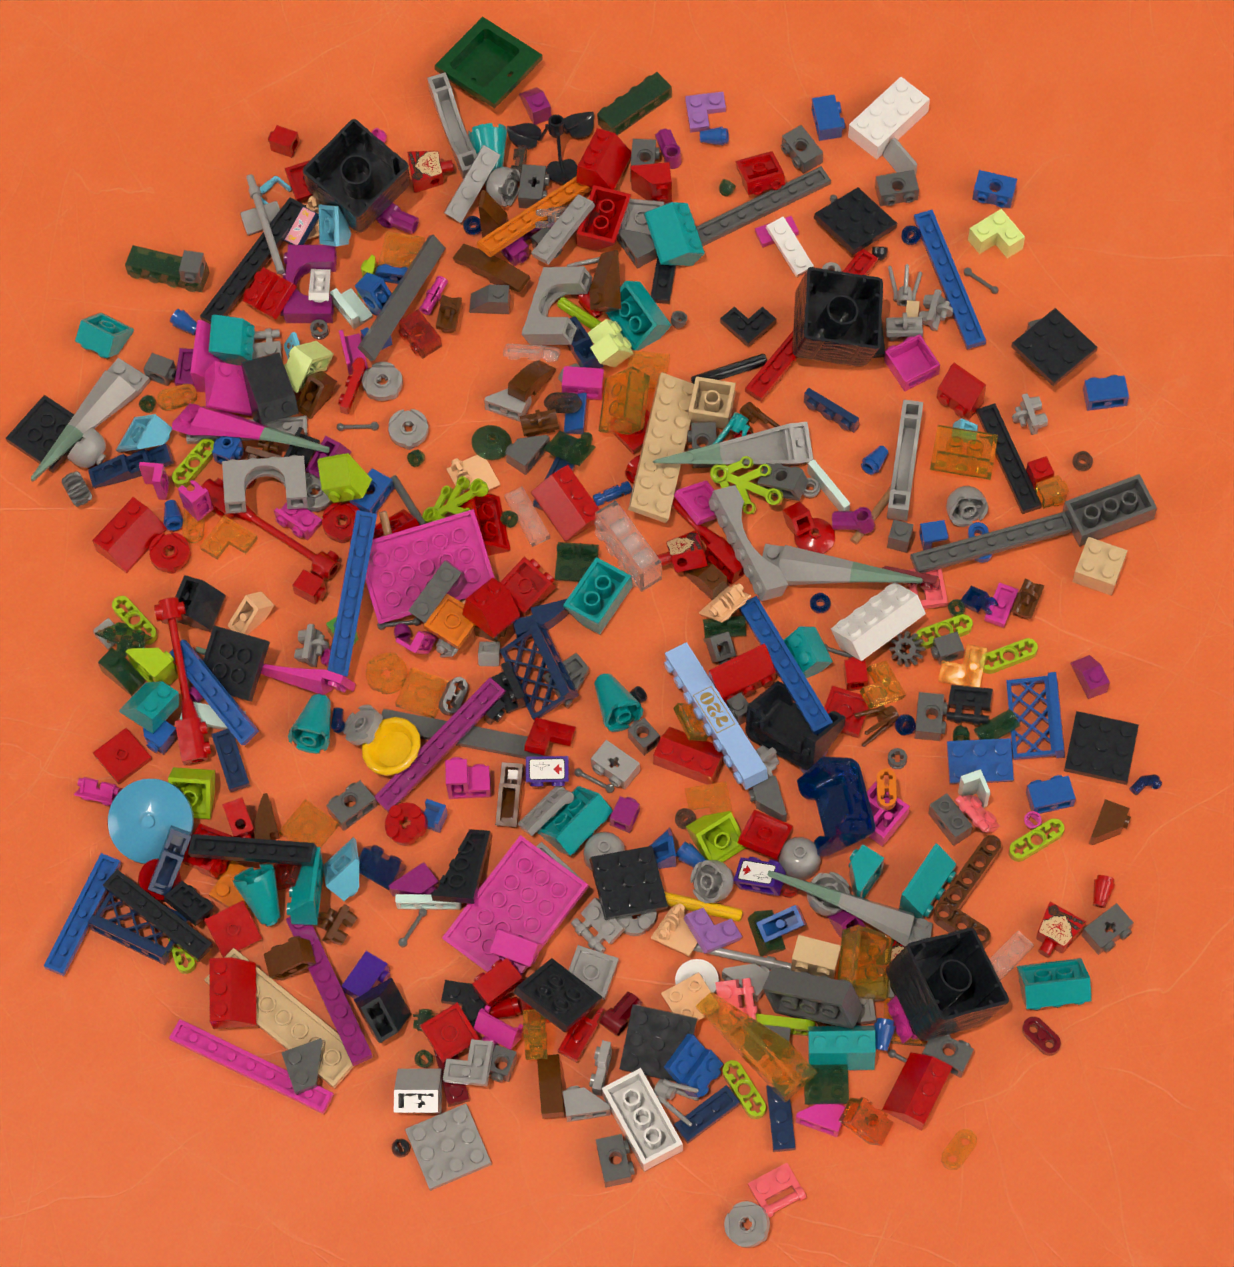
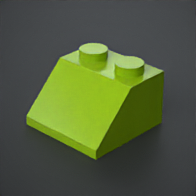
M349 453L318 459L321 489L328 496L329 500L337 503L364 497L372 479Z
M133 648L126 651L132 668L147 682L163 681L170 686L178 678L177 668L173 663L174 658L167 651L162 652L159 648Z
M173 767L168 777V782L175 785L185 794L192 807L194 818L211 819L215 794V770Z

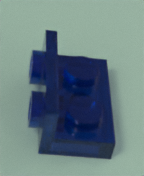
M377 845L364 847L359 856V873L389 890L388 885L396 881L400 871L405 870L406 865L401 863L402 860L400 858L383 853L384 849Z

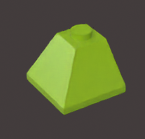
M730 811L704 815L686 826L693 843L706 860L724 862L746 848L737 844L741 831Z

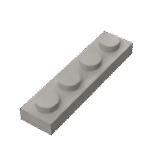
M485 145L481 147L445 209L444 213L462 223L498 161L500 154Z
M578 194L531 252L533 257L549 265L595 207L594 202Z

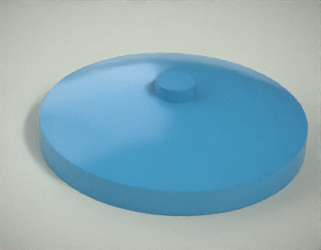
M142 779L127 785L114 798L108 814V830L116 848L127 858L144 864L152 859L159 858L171 825L191 832V835L194 826L192 807L185 794L175 785L160 779Z

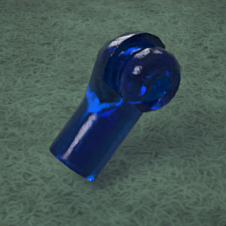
M338 707L333 709L331 728L336 733H342L346 728V724L343 721L344 710Z
M1156 774L1144 775L1139 777L1129 789L1134 795H1138L1146 786H1151L1153 789L1160 788L1162 781Z

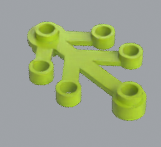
M744 456L740 461L728 466L725 464H715L710 471L712 480L720 483L721 488L729 487V482L735 484L744 500L743 511L746 514H753L756 511V505L751 502L747 490L764 496L771 505H778L782 502L783 493L779 489L772 488L768 490L750 482L760 476H769L772 472L770 465L762 464L759 468L738 477L731 473L741 468H751L754 464L751 457ZM745 459H749L750 464L748 466L744 465ZM764 466L768 468V472L766 474H763L762 468ZM720 470L724 471L723 477L718 476ZM774 493L778 494V499L776 501H774L772 498ZM749 504L752 505L750 512L747 511V505Z
M465 476L457 479L454 489L448 485L444 486L441 489V494L435 506L428 507L423 512L422 517L424 521L429 523L445 518L443 515L448 512L456 515L471 510L458 506L475 496H485L489 490L487 483L477 478L471 483L470 490L459 496L461 491L466 490L470 485V480Z

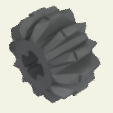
M79 472L69 473L62 478V484L75 506L84 505L92 499V494Z
M906 631L904 636L899 633L897 635L899 641L895 639L891 641L896 645L889 648L890 651L896 652L891 658H898L897 664L902 665L904 663L905 667H910L911 662L917 665L916 657L923 659L924 656L919 654V652L926 650L925 647H919L924 642L923 639L917 640L918 634L914 633L911 636L909 631ZM905 645L911 646L909 649L910 653L904 652L906 650Z

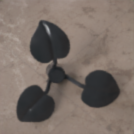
M594 112L573 114L566 118L560 115H552L549 117L548 124H545L542 134L541 129L532 123L507 126V133L511 142L521 149L535 148L537 140L541 141L547 131L552 137L557 138L559 161L549 163L546 173L550 174L552 181L565 184L577 176L578 165L572 159L562 161L560 136L563 133H570L573 138L588 137L593 131Z

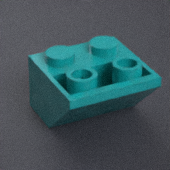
M800 626L783 640L806 678L820 673L833 662L816 627Z

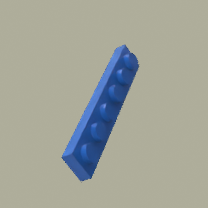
M181 640L180 644L187 678L241 745H246L259 730L186 640ZM172 649L169 653L174 658V652Z
M103 853L100 854L44 964L45 969L65 976L90 927L88 924L89 919L92 915H96L107 893L103 884L119 869L121 865L120 860Z

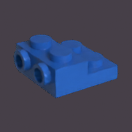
M687 1034L664 1066V1069L676 1083L697 1088L699 1090L698 1093L683 1091L688 1096L699 1098L707 1094L709 1091L708 1085L711 1080L719 1077L721 1074L720 1068L723 1063L712 1050L705 1049L693 1034Z

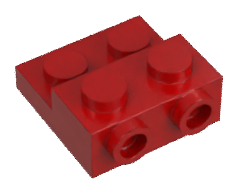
M773 151L735 161L736 168L742 177V183L748 195H760L763 191L769 189L778 190L785 185L784 172Z
M263 267L261 271L255 274V281L251 287L245 290L242 301L276 320L297 286Z
M524 556L500 583L509 589L516 606L527 615L531 611V607H534L540 600L544 601L557 586L553 583L555 579L547 571L543 574L539 570L541 565L533 558L529 560Z
M199 824L193 833L232 837V835L203 824ZM190 839L182 863L198 869L202 874L217 879L219 874H223L226 871L228 860L190 857L188 854L191 843Z

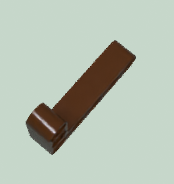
M988 835L982 840L937 903L933 914L934 922L949 933L962 930L956 926L958 923H964L967 928H973L977 935L985 937V940L981 941L984 949L989 944V929L960 909L999 856L1001 841L995 835ZM986 845H993L996 849L990 851L986 848ZM980 861L984 866L977 867L974 865V862ZM970 878L972 883L966 884L962 879ZM956 894L959 895L961 899L955 901L952 900L950 896ZM945 911L949 916L941 917L938 912Z

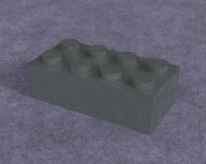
M1138 474L1065 501L1062 512L1066 513L1072 527V533L1080 547L1086 544L1088 537L1099 540L1153 520L1157 507L1143 479Z
M772 967L763 986V990L774 1012L853 1029L863 1008L852 983L843 979L835 980L823 975L815 976L803 971L795 972L788 968Z

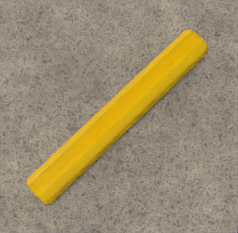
M664 892L668 906L673 907L680 903L684 905L685 910L696 911L704 908L708 915L734 921H740L742 918V909L717 903H704L695 898Z

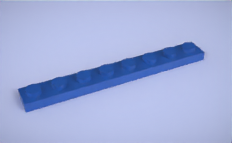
M933 210L914 214V222L945 298L950 302L949 306L953 308V317L966 349L986 344L985 336Z
M359 510L355 514L327 667L328 671L348 677L377 514Z
M757 596L747 600L739 608L740 612L760 645L765 643L776 672L813 734L817 735L823 732L833 723Z

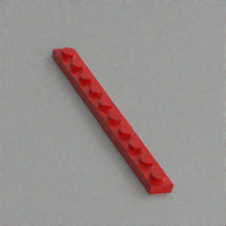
M862 249L842 272L867 275L878 262V258ZM793 331L745 387V392L760 402L763 401L798 358L793 354L792 350Z

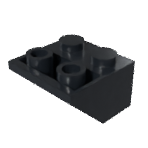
M184 575L175 597L179 598V602H184L186 614H182V620L178 621V623L212 632L226 595L203 580Z
M392 978L354 999L371 1034L379 1043L398 1033L411 1015Z

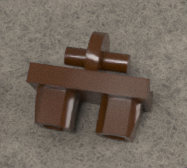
M442 295L436 329H441L442 332L447 333L456 331L462 304L461 297L451 298Z
M555 409L542 412L535 410L533 414L520 416L524 436L532 437L539 433H551L559 429Z
M259 441L258 447L263 448V450L247 446L245 451L249 453L247 460L250 458L261 459L282 456L271 453V451L278 452L279 446L273 445L274 442Z
M1025 578L1012 613L1024 619H1031L1045 585L1033 583Z
M344 904L343 907H340L335 918L333 917L335 910L332 908L329 909L327 914L320 912L318 917L323 921L320 928L325 930L328 924L330 925L322 941L327 944L330 941L338 945L344 943L348 934L338 929L340 924L342 923L351 928L357 919L352 912L348 911L349 906Z

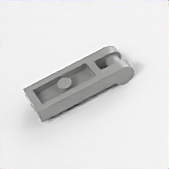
M562 786L554 787L517 823L518 826L533 836L550 818L556 815L557 811L564 804H570L573 801V793Z

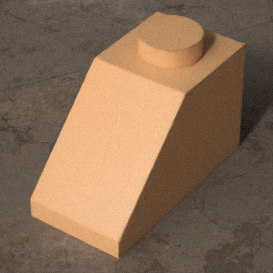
M262 592L245 595L227 626L232 631L248 635L266 620L274 604Z

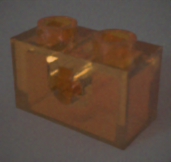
M860 1097V1099L850 1098L838 1121L868 1144L882 1146L894 1122L887 1118V1113L871 1106L872 1102L864 1097Z

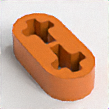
M885 768L877 774V804L883 810H890L896 805V775L893 770ZM884 775H888V779H890L888 786H885ZM885 792H888L889 799H891L889 803H885Z

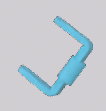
M274 176L260 187L262 195L271 189L276 182L288 192L292 189L278 176ZM261 197L263 205L268 204V202Z

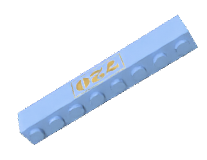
M686 642L666 652L664 666L667 672H672L677 688H682L684 691L683 696L687 704H692L696 718L703 721V728L706 734L713 737V744L716 750L723 753V760L728 768L731 767L733 769V776L736 782L742 784L745 790L768 779L766 766L688 643Z

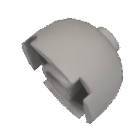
M510 167L495 169L485 181L487 193L499 205L507 207L506 205L511 206L519 194L517 185L521 179L520 172Z
M91 427L83 434L81 441L74 445L67 458L72 463L83 468L92 467L95 463L100 465L106 457L103 454L106 449V442L103 436Z
M962 486L955 489L948 496L946 503L949 518L953 524L961 527L970 526L973 524L972 521L977 519L979 521L982 520L987 514L989 507L983 493L972 486Z
M596 833L585 844L583 852L585 864L591 869L590 857L625 851V846L621 839L613 833Z
M794 837L787 840L783 845L778 862L785 870L787 876L805 881L812 878L818 872L821 856L817 845L813 841L804 837Z
M718 860L699 862L692 870L690 878L691 883L694 882V895L704 903H715L727 898L734 884L731 870L726 864Z
M830 872L829 874L819 873L811 881V883L850 894L848 882L835 872ZM807 892L809 905L816 913L824 916H833L843 910Z

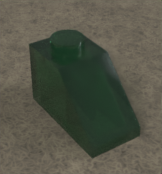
M111 648L98 661L101 671L131 696L146 682L132 664L114 648Z

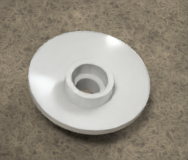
M693 959L680 966L675 976L676 985L699 972L712 995L716 991L715 982L719 981L717 970L711 963L701 959Z

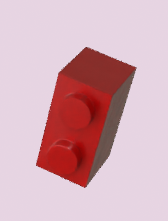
M508 958L503 961L502 959L496 961L491 966V970L477 975L474 978L475 982L472 983L475 992L490 1007H493L513 992L523 982V977Z

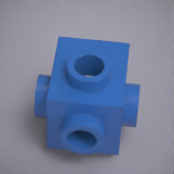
M220 436L214 443L212 454L215 462L222 464V461L241 459L244 448L239 437Z

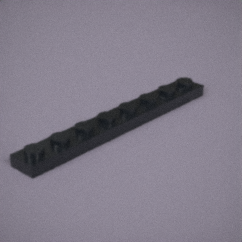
M291 197L270 223L277 249L284 241L302 207H306V205ZM264 232L201 313V320L211 324L212 315L227 316L253 282L255 274L261 271L272 257Z

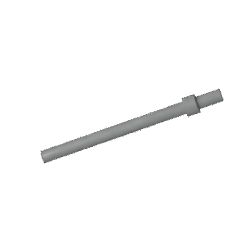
M247 175L248 191L250 197L254 200L277 274H283L285 272L261 200L262 193L260 187L257 186L254 175Z
M697 944L693 951L704 953L699 944ZM724 948L707 953L747 963H755L756 965L765 966L769 970L772 967L788 968L791 970L792 964L776 960L775 957L771 956L765 958Z

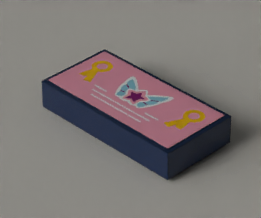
M303 206L284 240L292 245H304L319 219V214Z

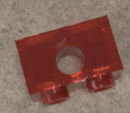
M419 309L399 321L400 330L398 332L403 340H408L411 350L414 354L418 353L422 359L442 347L440 335Z

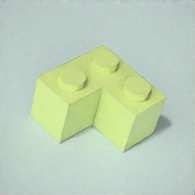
M1002 209L969 229L968 241L979 254L996 245L1006 258L1022 250L1025 236Z
M605 319L588 332L594 343L590 348L599 363L611 367L618 366L634 354L631 350V343L626 337L622 336L620 332L622 329L616 321Z
M317 341L294 346L289 352L290 357L287 363L284 365L293 390L296 393L301 392L310 374L326 371L334 353Z

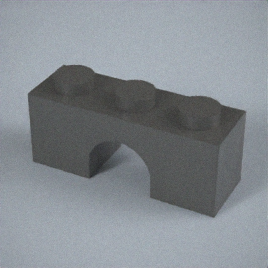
M445 560L408 611L426 623L460 577L462 571Z

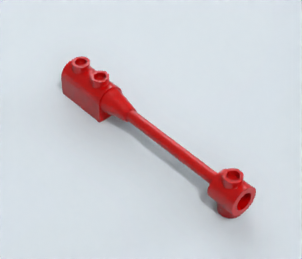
M640 455L634 457L625 470L626 478L633 484ZM673 497L672 507L697 530L700 538L705 543L706 560L714 564L725 574L730 584L745 575L744 568L740 561L737 560L731 544L724 537H720L702 524L697 525L678 500Z
M217 478L215 481L207 479L201 485L203 489L206 488L208 490L213 506L212 512L230 523L236 516L254 523L313 561L310 572L323 580L325 578L331 579L337 573L340 562L338 561L339 556L335 552L330 550L328 553L321 551L315 554L256 516L247 505L246 512L226 513L224 484L220 478Z
M165 598L158 601V605H154L157 622L161 621L164 624H168L182 696V720L175 721L181 759L185 766L208 760V754H212L210 742H205L204 734H208L206 721L201 722V718L198 716L189 693L177 622L182 620V614H186L184 602H179V598Z

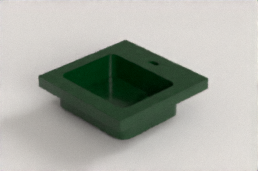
M482 16L435 64V70L440 74L446 72L447 78L452 83L495 109L542 61L543 55Z

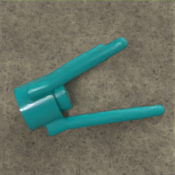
M734 412L728 425L713 444L722 442L730 430L740 433L742 430V436H746L750 428L747 425L749 419L742 414Z

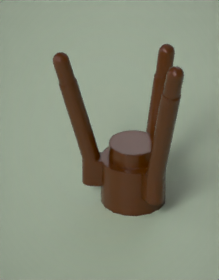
M752 402L744 404L739 411L740 414L749 419L747 425H749V422L754 423L760 419L764 424L769 422L774 427L780 426Z
M881 705L878 708L854 714L855 717L879 713L877 715L879 723L865 731V735L870 734L876 729L878 730L862 743L863 747L873 741L887 728L891 727L892 723L899 720V714L895 707L889 706L886 708L884 705Z

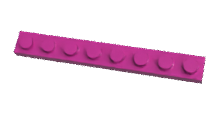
M179 1019L169 1037L170 1041L323 1115L334 1096L332 1092L318 1085L316 1088L295 1095L287 1070Z

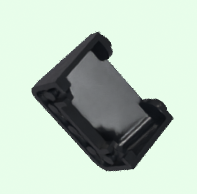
M777 681L747 705L746 734L756 744L763 745L768 749L773 747L778 756L804 770H811L819 763L843 730L846 717L838 712L831 711L828 715L833 723L823 732L817 735L813 734L797 705L793 703L794 700L785 685Z

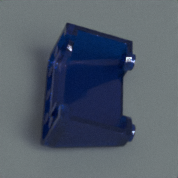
M822 756L797 780L801 795L806 799L816 800L825 835L817 837L813 842L818 856H830L868 838L875 832L876 826L861 768L854 759Z

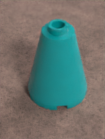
M492 123L474 126L472 132L468 131L470 142L477 154L483 145L500 154L491 172L499 167H503L507 129L502 124H498L499 127H493Z
M612 674L599 675L594 682L603 724L612 732L626 730L629 728L628 724L636 720L639 721L643 714V708Z
M316 694L311 696L289 730V742L292 743L293 741L296 743V748L301 751L316 754L322 749L326 751L329 746L331 701L326 695Z
M268 863L261 864V869L254 870L251 867L240 872L234 877L233 884L261 924H266V926H271L278 922V918L281 915L273 864Z

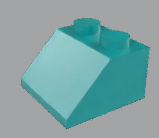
M98 313L81 320L75 342L81 344L85 349L97 352L100 357L109 358L120 352L134 329L103 313Z
M212 315L209 352L222 361L233 365H241L242 362L252 360L255 326L243 318Z
M163 681L146 682L122 706L119 712L153 734L179 707V692Z
M862 844L859 850L855 849L849 858L851 862L848 867L850 868L849 878L853 895L865 898L883 872L884 857Z

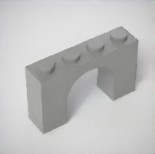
M584 266L543 267L525 325L522 329V336L530 345L572 344L576 331V326L568 317H547L551 305L564 295L588 294L593 277Z
M292 455L289 457L222 461L226 513L246 512V488L251 481L263 476L274 477L283 483L286 489L287 509L308 508L304 456Z

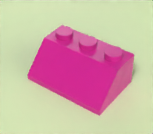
M197 320L190 371L196 392H205L204 372L214 361L226 363L209 352L211 324L202 320Z
M214 361L204 372L206 407L252 416L242 366Z

